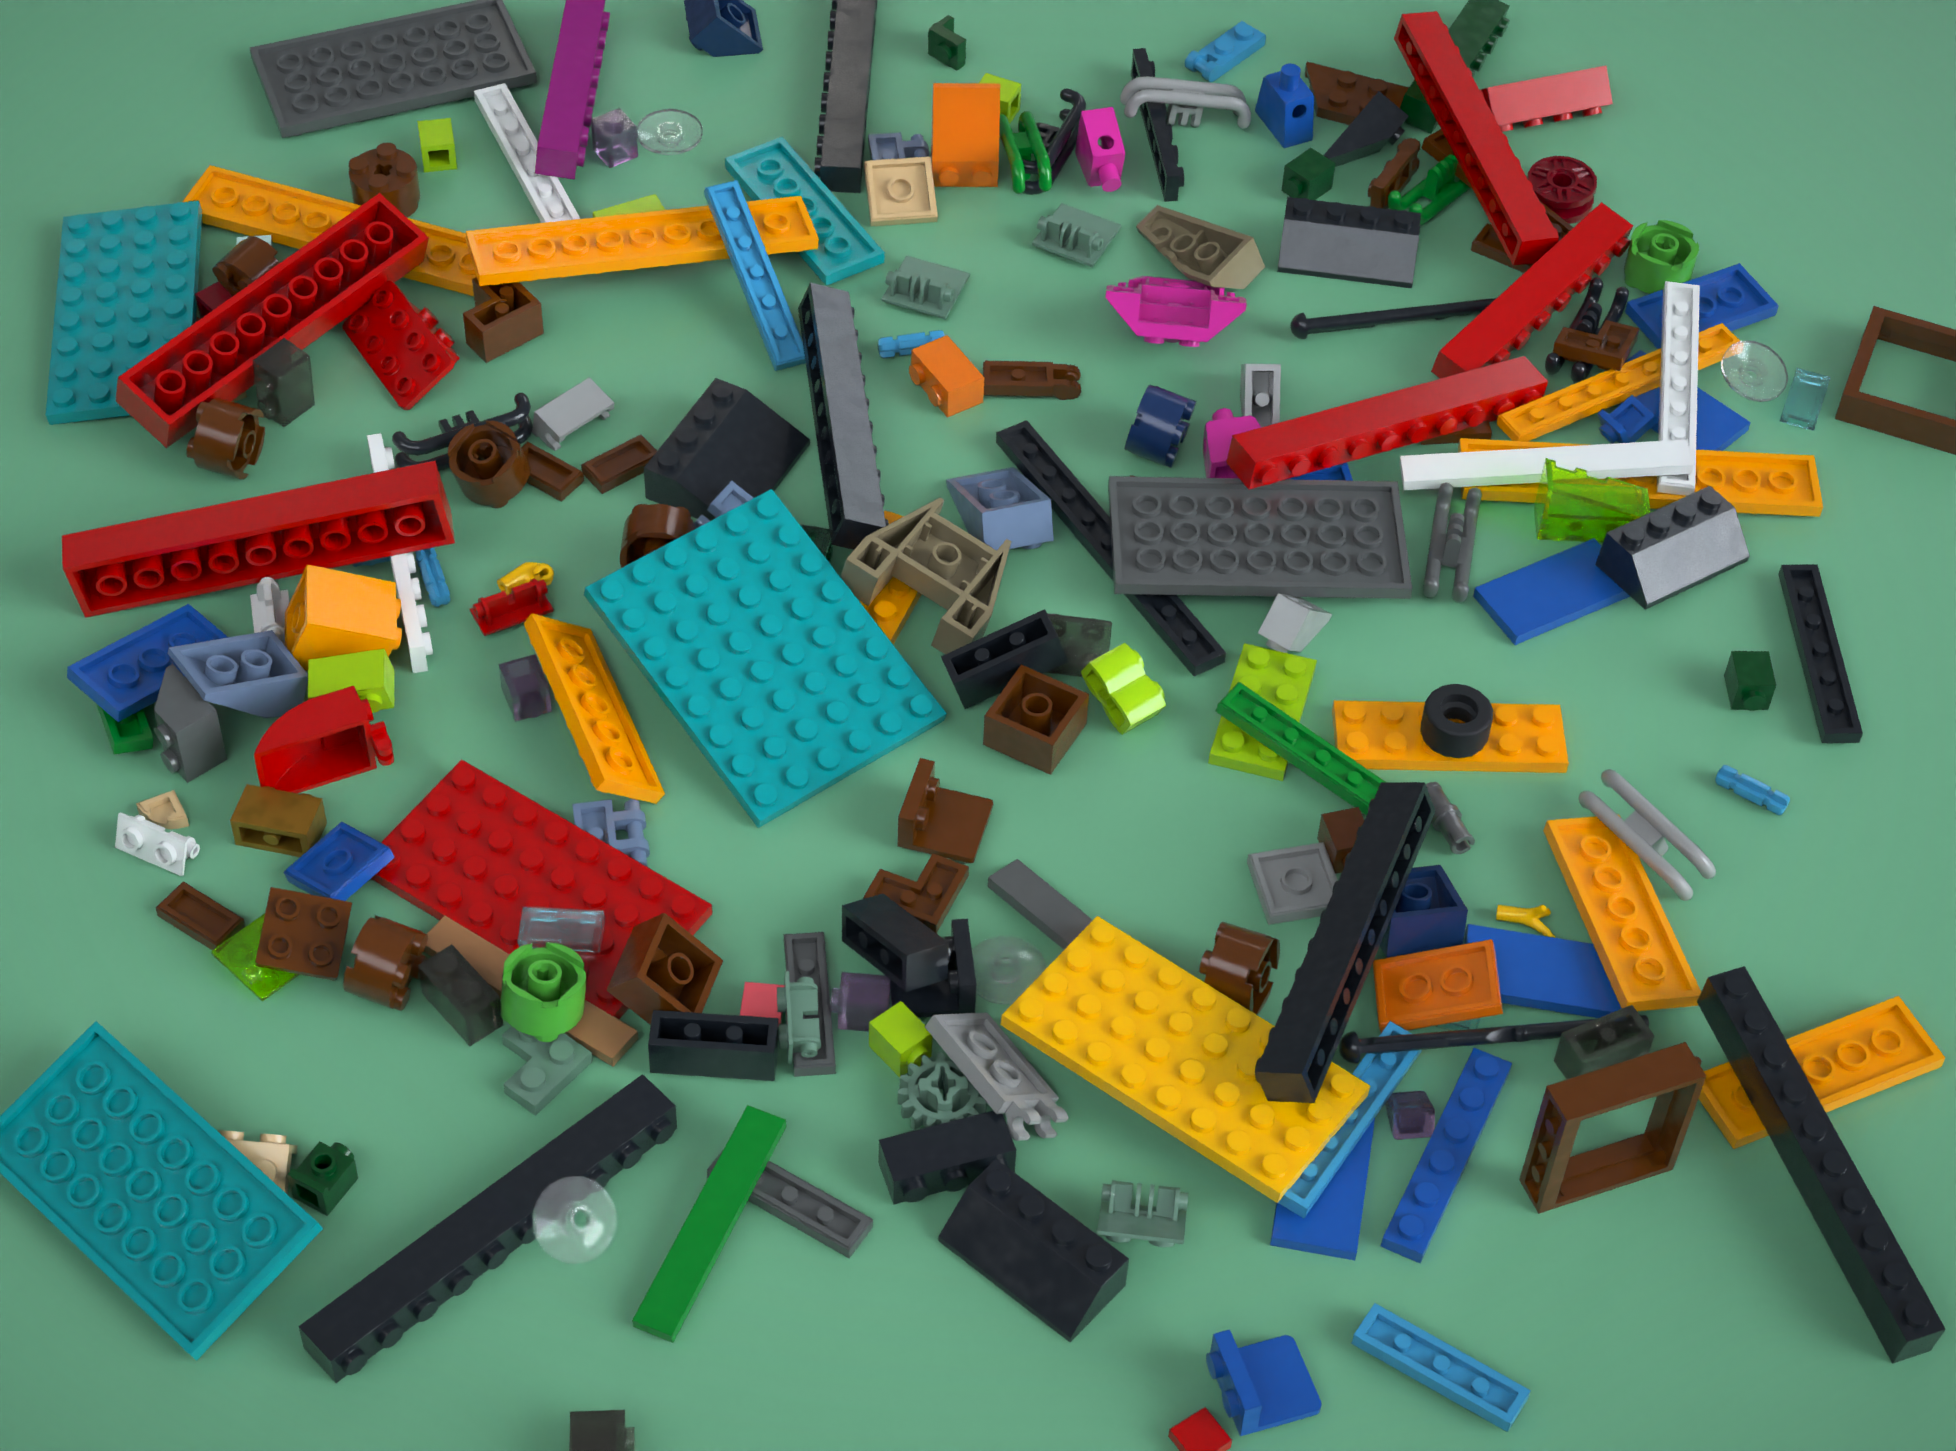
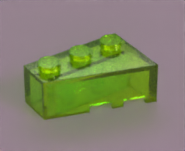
M1545 458L1534 505L1536 539L1586 542L1595 538L1598 543H1603L1607 532L1651 513L1647 488L1610 477L1600 480L1587 476V470L1577 467L1574 471L1557 467L1556 461Z

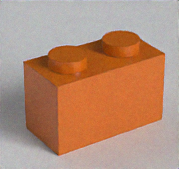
M948 335L911 350L909 374L912 381L922 387L928 394L930 402L935 407L938 406L947 418L983 403L984 376Z

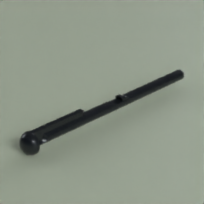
M1496 298L1306 319L1304 313H1299L1292 319L1290 328L1295 337L1306 339L1308 334L1369 328L1380 324L1434 318L1440 320L1452 316L1479 314Z
M1646 1015L1364 1039H1358L1356 1032L1351 1031L1341 1038L1339 1052L1347 1062L1358 1063L1361 1053L1377 1054L1647 1031L1649 1020Z

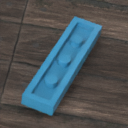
M1374 1303L1353 1335L1351 1344L1506 1432L1509 1431L1528 1400L1531 1390Z

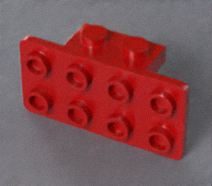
M391 280L386 281L374 293L371 300L352 313L342 325L347 336L397 404L404 410H410L453 369L455 363L460 359L452 348L455 341L445 330L436 327L439 323L436 316L426 307L420 310L409 302L400 288Z

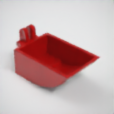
M354 686L308 699L283 714L269 727L260 739L254 753L260 787L269 786L277 790L298 794L376 769L375 756L381 765H391L394 762L393 747L384 721L372 725L371 723L369 724V722L374 720L367 698L360 700Z

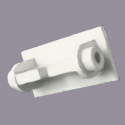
M264 577L256 586L257 594L250 595L254 633L273 630L285 645V611L289 605L288 590L280 591L278 583L273 578Z
M121 812L118 814L115 848L179 876L184 875L186 859H194L199 853L200 846L195 843L193 837H185L173 831L167 833L164 827L145 820V817L142 815L134 817Z

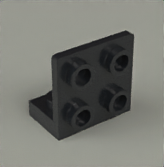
M968 919L951 920V936L944 937V940L949 943L951 959L948 962V979L908 992L889 979L892 1007L902 1001L918 1018L932 1017L939 1014L975 1013L977 984Z

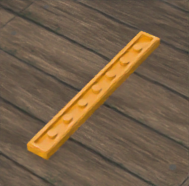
M1723 323L1699 332L1698 370L1741 353L1743 343ZM1661 348L1624 363L1620 371L1609 369L1500 414L1497 418V425L1512 441H1530L1598 413L1602 409L1605 410L1622 403L1631 395L1636 397L1660 387Z

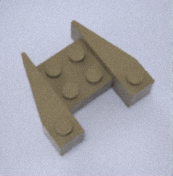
M938 498L866 536L847 557L840 577L856 598L867 606L871 604L888 582L895 577L948 610L941 618L931 644L937 650L947 654L984 636L993 612L1011 541L1006 539L996 551L940 516L945 500Z

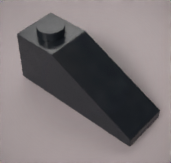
M1378 91L1327 150L1324 156L1335 162V167L1380 152L1387 142L1393 146L1405 132L1401 125L1409 116Z

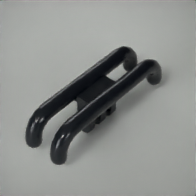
M1065 88L1060 92L1061 99L1073 105L1071 110L1063 109L1060 111L1059 117L1064 121L1061 127L1040 122L1036 124L1049 156L1052 185L1076 146L1081 111L1086 109L1084 97L1077 91ZM1022 159L1026 174H1038L1036 160ZM1025 180V191L1023 194L1033 195L1045 192L1039 188V180Z
M1597 277L1593 278L1590 281L1584 302L1569 328L1598 335L1606 320L1618 323L1624 312L1629 290L1623 286L1617 288L1610 310L1602 325L1598 328L1602 313V307L1598 304L1602 292L1603 281ZM1549 353L1545 361L1547 373L1556 374L1559 372L1566 360L1556 353ZM1582 361L1576 362L1571 370L1572 381L1578 383L1585 380L1594 364Z
M524 393L516 394L514 397L515 410L483 421H479L473 410L465 412L467 423H464L459 414L452 416L454 425L452 428L447 419L439 420L438 423L442 434L424 440L412 441L403 432H395L392 436V441L402 451L395 456L397 465L401 468L436 461L438 471L450 468L448 453L424 461H414L409 455H424L447 448L453 437L461 429L471 424H474L475 427L486 424L485 421H498L508 427L518 424V429L514 431V434L520 444L524 443L531 436L533 428L529 417L531 405L528 396Z

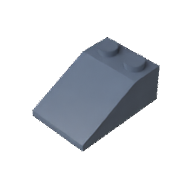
M1010 467L946 479L947 488L968 533L996 551L1006 539L1011 541L1010 549L1018 547L1034 549L1040 547L1044 542L1054 541L1051 499L1016 468Z
M273 630L168 648L167 654L204 701L264 718L282 716L288 710L303 703L308 683V673Z

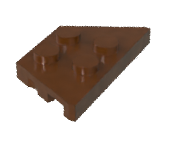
M1307 62L1305 67V77L1309 79V89L1314 96L1316 116L1347 125L1352 123L1378 91L1400 108L1403 97L1409 88L1386 82L1382 79H1374L1355 74L1351 71H1343Z

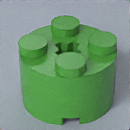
M1658 220L1657 225L1647 226L1648 222L1635 228L1631 236L1624 265V281L1627 286L1651 294L1663 290L1665 281L1684 283L1691 280L1699 251L1698 242L1695 243L1692 239L1694 234L1687 227L1673 221Z
M546 942V947L532 948L533 943L523 945L514 950L504 962L501 1016L504 1021L508 1022L516 1030L535 1036L541 1042H551L556 1040L559 1034L565 1033L576 1026L583 1016L586 992L584 962L574 950L558 943Z

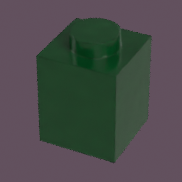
M1309 148L1285 165L1281 191L1293 198L1318 199L1332 189L1336 163L1313 148Z
M1731 651L1724 673L1731 710H1768L1776 688L1769 651Z

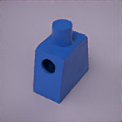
M1291 63L1283 65L1281 71L1268 74L1263 78L1255 108L1257 115L1283 148L1313 140L1314 96L1300 78V67Z

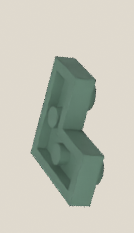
M512 1026L502 1034L503 1045L527 1061L504 1083V1092L535 1116L592 1063V1052L565 1033L559 1034L558 1038L551 1042H541L535 1036L522 1033Z

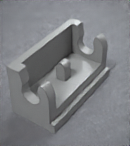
M589 377L534 411L532 433L536 437L538 436L548 447L556 451L561 448L559 443L565 440L566 436L598 416L603 420L610 416L608 412L614 409L615 403Z

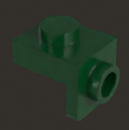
M947 15L929 28L928 54L957 71L965 65L966 39L954 33V18Z

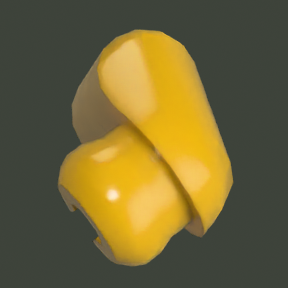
M525 562L498 579L497 584L501 592L505 591L507 595L512 593L513 587L530 582L534 578L537 581L543 579L546 586H548L553 580L554 570L546 563Z

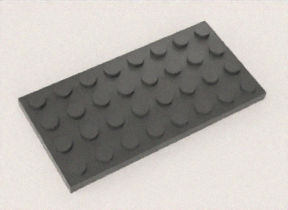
M474 0L250 47L251 59L282 138L330 129L349 123L362 122L381 116L394 115L418 108H427L441 103L459 101L464 98L474 97L475 90L503 83L507 85L508 89L537 83L536 71L503 0Z
M1109 476L1108 497L1114 594L1276 597L1280 593L1293 597L1411 598L1412 582L1398 481L1285 479L1248 490L1243 482L1237 478Z

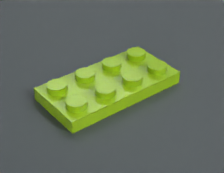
M1244 643L1230 690L1238 682H1241L1300 723L1316 670L1317 660ZM1221 716L1210 750L1208 764L1283 781L1288 761Z

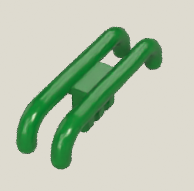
M1029 111L1021 113L1018 121L1019 132L1013 133L1008 118L1005 114L1000 113L999 138L1002 140L1011 166L1013 191L1017 194L1025 191V180L1029 179L1031 174L1025 173L1022 159L1031 161V153L1034 154L1037 162L1039 188L1045 192L1049 191L1052 187L1050 160L1033 115Z
M1452 154L1446 156L1436 166L1428 170L1427 177L1402 197L1399 191H1391L1388 195V208L1400 211L1409 208V212L1421 213L1420 225L1428 222L1470 189L1462 180L1454 182L1458 164L1457 158ZM1423 196L1432 200L1423 209L1420 203H1415Z

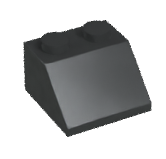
M173 664L166 667L154 708L158 724L154 731L158 740L163 745L164 751L160 754L163 763L171 773L177 771L188 783L226 761L227 756L216 709L208 701L203 700L188 679Z

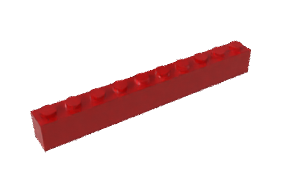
M1438 12L1402 14L1394 40L1513 266L1536 263L1559 241L1557 229L1553 227L1544 205L1540 203L1531 181L1527 179L1522 170L1519 159L1515 157L1508 144L1506 135L1502 133L1496 121L1495 114L1488 107L1483 92L1474 81L1470 68L1466 66L1458 46L1454 44L1448 27L1443 23Z
M1525 356L1232 435L1226 463L1248 490L1270 485L1285 479L1359 460L1367 456L1387 452L1442 435H1448L1469 427H1476L1487 420L1489 422L1496 421L1498 415L1544 397L1548 380Z

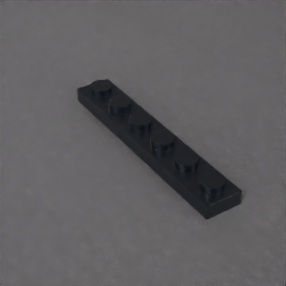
M1146 48L1133 49L1132 80L1144 76L1155 77L1154 61H1149ZM1145 102L1139 107L1165 202L1178 201L1179 187L1184 186L1183 167L1177 166L1178 148L1177 145L1171 144L1173 134L1171 124H1166V104Z
M1818 564L1781 565L1778 575L1821 742L1859 743L1863 732Z

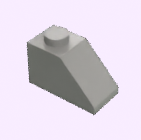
M1241 364L1242 416L1250 415L1255 417L1261 427L1280 422L1281 364Z
M1278 593L1258 634L1268 638L1266 645L1276 651L1287 653L1288 650L1301 652L1328 623L1332 614L1301 597Z

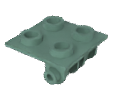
M1061 203L1052 216L1040 217L1037 229L1041 231L1032 242V245L1093 267L1121 229V224Z
M906 256L898 270L888 272L885 283L889 287L883 295L882 301L946 319L970 273Z
M1112 1180L1111 1184H1103L1097 1235H1104L1108 1240L1114 1242H1129L1131 1239L1149 1240L1150 1244L1158 1247H1172L1175 1243L1184 1244L1188 1193L1180 1192L1179 1187L1159 1186L1157 1207H1153L1155 1185L1150 1184L1148 1206L1140 1205L1142 1183L1137 1184L1135 1205L1131 1204L1133 1183Z

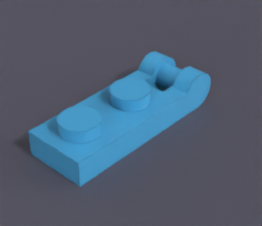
M1241 21L1200 51H1191L1185 60V67L1192 72L1199 71L1204 79L1214 82L1265 45L1266 35Z

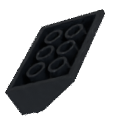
M715 378L644 467L645 497L659 504L684 507L690 512L691 517L698 519L703 514L712 521L716 517L707 509L731 481L753 498L770 489L775 491L808 448L810 439L748 390Z

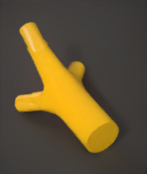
M1498 904L1496 920L1523 924L1542 933L1543 936L1556 938L1550 929L1539 920L1551 914L1550 909L1546 908L1545 905L1542 904L1534 908H1520Z

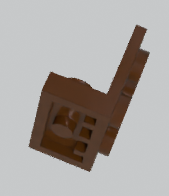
M920 758L898 816V847L928 854L934 853L966 863H974L993 809V800L939 787L940 779L934 778L935 761Z
M271 887L255 965L278 971L332 981L336 980L339 974L352 902Z

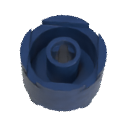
M1148 385L1137 409V416L1134 425H1131L1124 449L1140 457L1172 468L1179 448L1174 447V445L1178 446L1179 443H1183L1190 423L1185 422L1184 419L1190 421L1197 401L1158 386Z

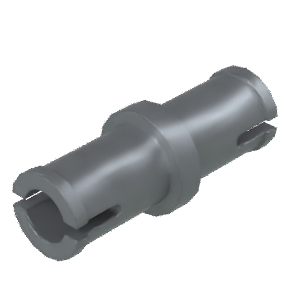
M1438 782L1427 783L1426 787L1436 811L1431 824L1436 831L1443 834L1454 854L1467 852L1471 849L1470 845H1474L1475 840L1461 821L1462 814L1456 805L1449 802Z

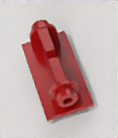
M534 578L530 582L513 587L512 594L507 595L505 591L485 598H478V603L472 605L473 608H470V613L483 635L487 636L525 622L531 613L542 616L553 612L554 609L545 596L548 593L545 581L543 579L537 581Z

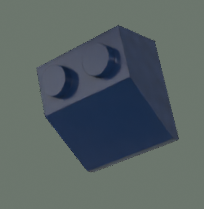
M684 0L690 35L689 40L696 49L704 50L713 57L759 54L763 50L756 10L743 0Z
M1441 865L1414 867L1411 869L1380 944L1386 958L1462 945L1464 943L1468 909Z

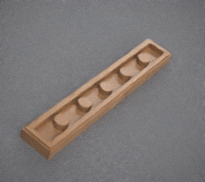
M444 916L427 933L428 940L423 952L501 999L504 962L510 954ZM586 1000L581 1020L576 1026L565 1032L566 1035L592 1052V1055L612 1067L638 1040V1031Z

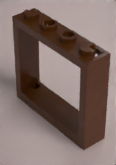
M1873 306L1835 419L1956 455V420L1860 392L1877 339L1956 362V330Z
M1686 1042L1546 1086L1519 1179L1538 1214L1673 1170L1706 1079V1074L1700 1066L1701 1059L1693 1055ZM1656 1097L1645 1133L1570 1157L1581 1120Z

